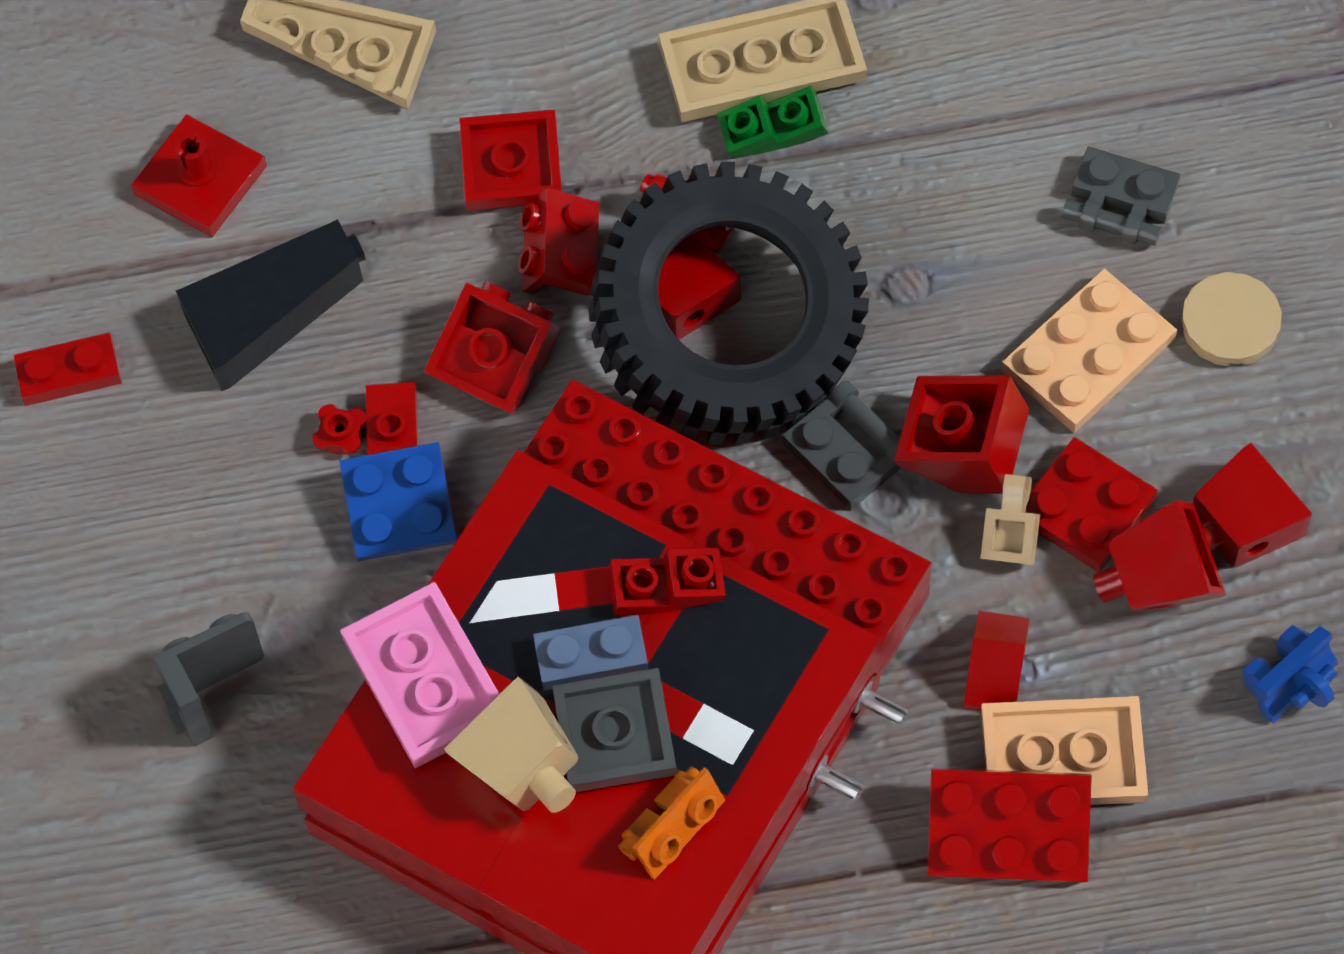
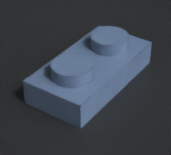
M638 615L533 634L543 691L553 689V685L648 670Z

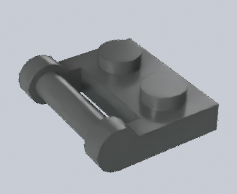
M843 381L832 390L826 400L782 435V442L851 511L901 469L894 461L900 437L858 398L859 391L849 381ZM845 412L886 452V455L877 461L835 418Z

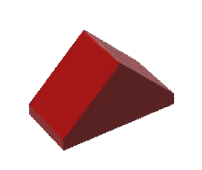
M978 611L964 709L981 711L982 703L1017 702L1030 618Z

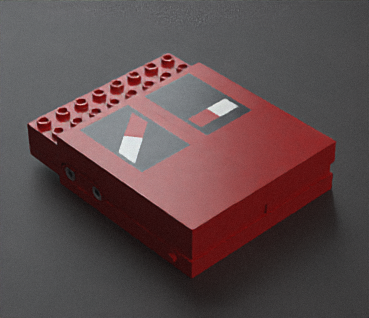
M572 379L525 451L516 450L428 585L433 582L437 584L499 694L519 677L543 697L558 722L553 689L543 691L533 634L633 616H613L608 566L611 559L663 558L667 549L719 548L726 595L724 600L688 609L638 616L648 669L659 668L677 772L679 770L685 772L690 766L696 768L699 772L703 768L708 769L725 802L717 809L714 817L704 824L684 846L679 856L672 863L668 864L654 880L648 874L639 857L635 861L629 859L618 846L624 840L621 834L636 821L646 808L659 816L663 814L665 810L658 807L654 799L675 776L576 792L572 802L566 808L556 813L550 812L540 800L530 809L523 811L448 755L447 752L414 768L368 683L364 680L293 787L299 808L308 813L304 820L309 834L525 954H719L820 784L822 783L854 801L862 794L863 784L831 768L865 709L897 725H902L907 718L908 710L875 692L879 687V679L929 597L932 562ZM566 773L563 777L568 781Z

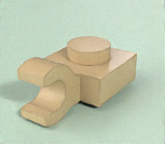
M1005 474L1001 509L986 508L980 559L1034 565L1040 514L1025 512L1030 497L1032 477Z

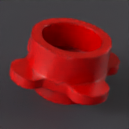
M333 404L321 407L318 411L320 419L319 429L312 436L314 446L319 450L327 449L331 453L339 455L357 452L361 447L360 429L366 424L365 412L360 408H353L350 411L337 409ZM337 426H343L344 430L342 432H336L335 428Z

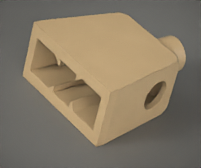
M519 677L507 686L444 748L448 755L523 811L530 809L540 800L550 812L556 813L566 808L575 797L576 790L563 776L577 763L578 755L543 697Z

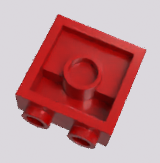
M484 281L480 289L466 282L423 372L515 415L535 371L541 373L562 328L551 322L555 313L537 304L527 301L524 309L508 302L512 293L492 283Z

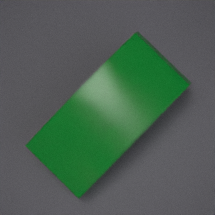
M811 85L770 103H766L760 95L717 113L727 152L731 157L749 156L780 150L829 133L818 95Z

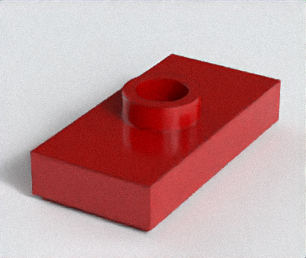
M415 382L365 385L367 455L419 446L417 389Z

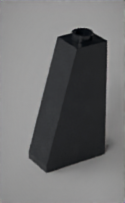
M338 219L176 290L182 312L221 391L235 385L363 282L359 262L366 260L365 254L356 235L352 233L346 236Z

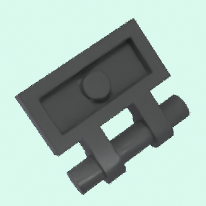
M1087 146L1073 183L1071 196L1085 199L1087 202L1083 204L1067 199L1062 212V218L1079 222V228L1091 232L1098 228L1121 235V241L1136 245L1138 240L1156 246L1161 227L1144 221L1147 218L1165 224L1181 174ZM1103 206L1127 212L1129 215L1126 217L1103 210Z

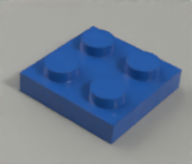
M439 442L339 460L358 562L455 544L457 537Z

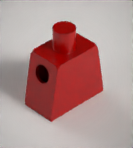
M693 234L681 241L670 252L663 263L659 276L658 295L661 310L674 335L678 339H682L741 300L740 275Z
M1251 442L1242 448L1198 490L1193 498V504L1195 505L1211 552L1218 549L1228 563L1234 567L1244 565L1301 539L1306 535L1312 517L1311 511Z
M1180 500L1167 504L1111 539L1109 549L1115 566L1093 575L1095 589L1103 602L1106 603L1126 595L1130 607L1136 611H1156L1216 599L1226 595L1195 505Z

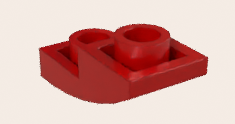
M719 548L667 549L663 558L611 559L608 566L613 616L653 614L688 609L722 601L726 596Z

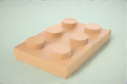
M1104 268L1003 360L1001 371L1006 375H1010L1019 387L1075 433L1176 339L1178 330Z
M1139 696L982 703L981 721L985 770L1091 774V805L1147 802L1148 785Z

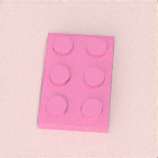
M435 582L340 630L342 639L414 768L446 753L444 748L499 695L498 690Z

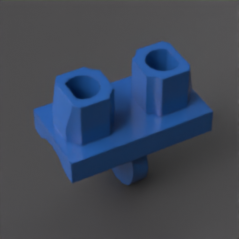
M1291 625L1280 635L1276 643L1278 655L1283 660L1274 667L1263 658H1255L1243 669L1242 675L1245 687L1258 699L1262 716L1271 723H1275L1293 705L1301 709L1311 701L1313 704L1324 708L1334 700V693L1329 683L1337 676L1334 667L1338 665V662L1329 646V642L1332 640V634L1319 626L1310 634Z

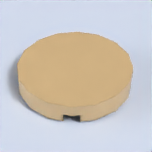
M1223 272L1207 276L1191 289L1184 301L1182 310L1183 334L1187 344L1199 357L1215 365L1230 367V363H1243L1244 366L1257 362L1271 351L1279 337L1282 311L1276 295L1263 282L1247 274Z

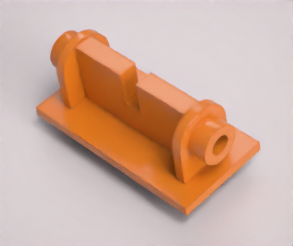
M692 766L685 772L679 770L672 781L654 799L657 806L665 810L663 814L659 816L646 808L636 821L621 834L624 840L618 846L619 849L633 861L639 857L648 874L654 880L668 864L672 863L679 856L684 846L704 824L714 817L717 809L725 802L722 793L706 768H703L700 772Z

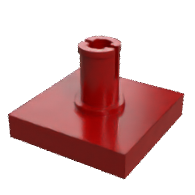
M186 114L133 181L131 188L135 196L213 238L267 167L265 156Z

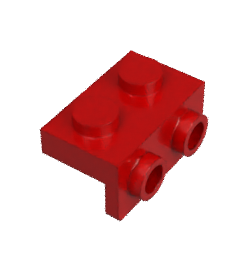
M547 187L535 200L529 202L524 207L520 219V228L524 231V249L518 262V270L522 274V292L533 294L543 284L586 296L590 294L592 281L597 271L599 202Z

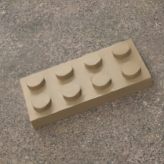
M803 0L658 33L659 46L681 122L717 115L719 112L760 95L766 103H769L810 85L815 92L867 80V67L845 0Z

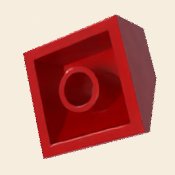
M1010 375L917 376L894 461L901 468L959 493L1003 494L1005 474L1013 475L1029 407Z

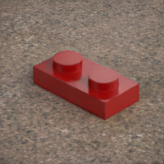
M110 332L13 355L21 398L25 406L122 384L115 346Z

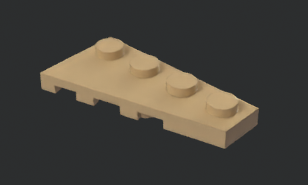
M248 0L240 19L244 32L405 109H409L436 33L435 21L341 0Z

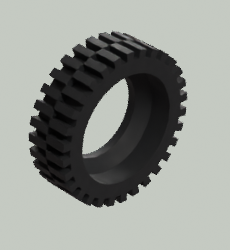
M721 162L715 176H710L706 163L693 166L688 180H684L679 170L667 176L662 189H660L656 182L646 188L640 203L634 199L625 209L621 221L617 220L603 249L592 281L590 295L593 296L589 307V322H596L591 337L594 348L604 347V352L599 362L605 374L614 369L617 371L618 376L613 386L621 396L625 395L629 390H632L637 395L632 407L638 413L644 415L651 406L660 412L656 422L667 428L672 420L684 424L681 435L691 440H694L699 429L708 431L707 443L722 444L727 433H734L735 444L749 443L754 433L758 431L762 440L776 436L783 424L789 430L804 417L806 412L809 414L820 405L836 387L857 352L856 347L863 338L866 327L861 322L868 313L869 298H860L868 285L866 271L855 273V269L862 257L857 245L848 249L843 247L850 235V231L843 221L833 228L828 226L827 222L834 210L825 200L815 210L812 209L807 202L813 191L801 183L795 195L783 189L789 176L778 171L775 172L770 183L760 181L762 166L748 164L743 177H736L735 162ZM711 227L736 228L764 238L791 259L798 268L803 281L805 313L797 335L783 350L757 363L728 365L699 356L687 348L674 335L661 310L658 284L664 261L670 252L685 238Z

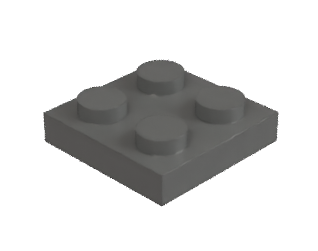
M659 668L552 686L558 723L578 755L577 763L567 772L568 782L576 792L675 776L677 767Z

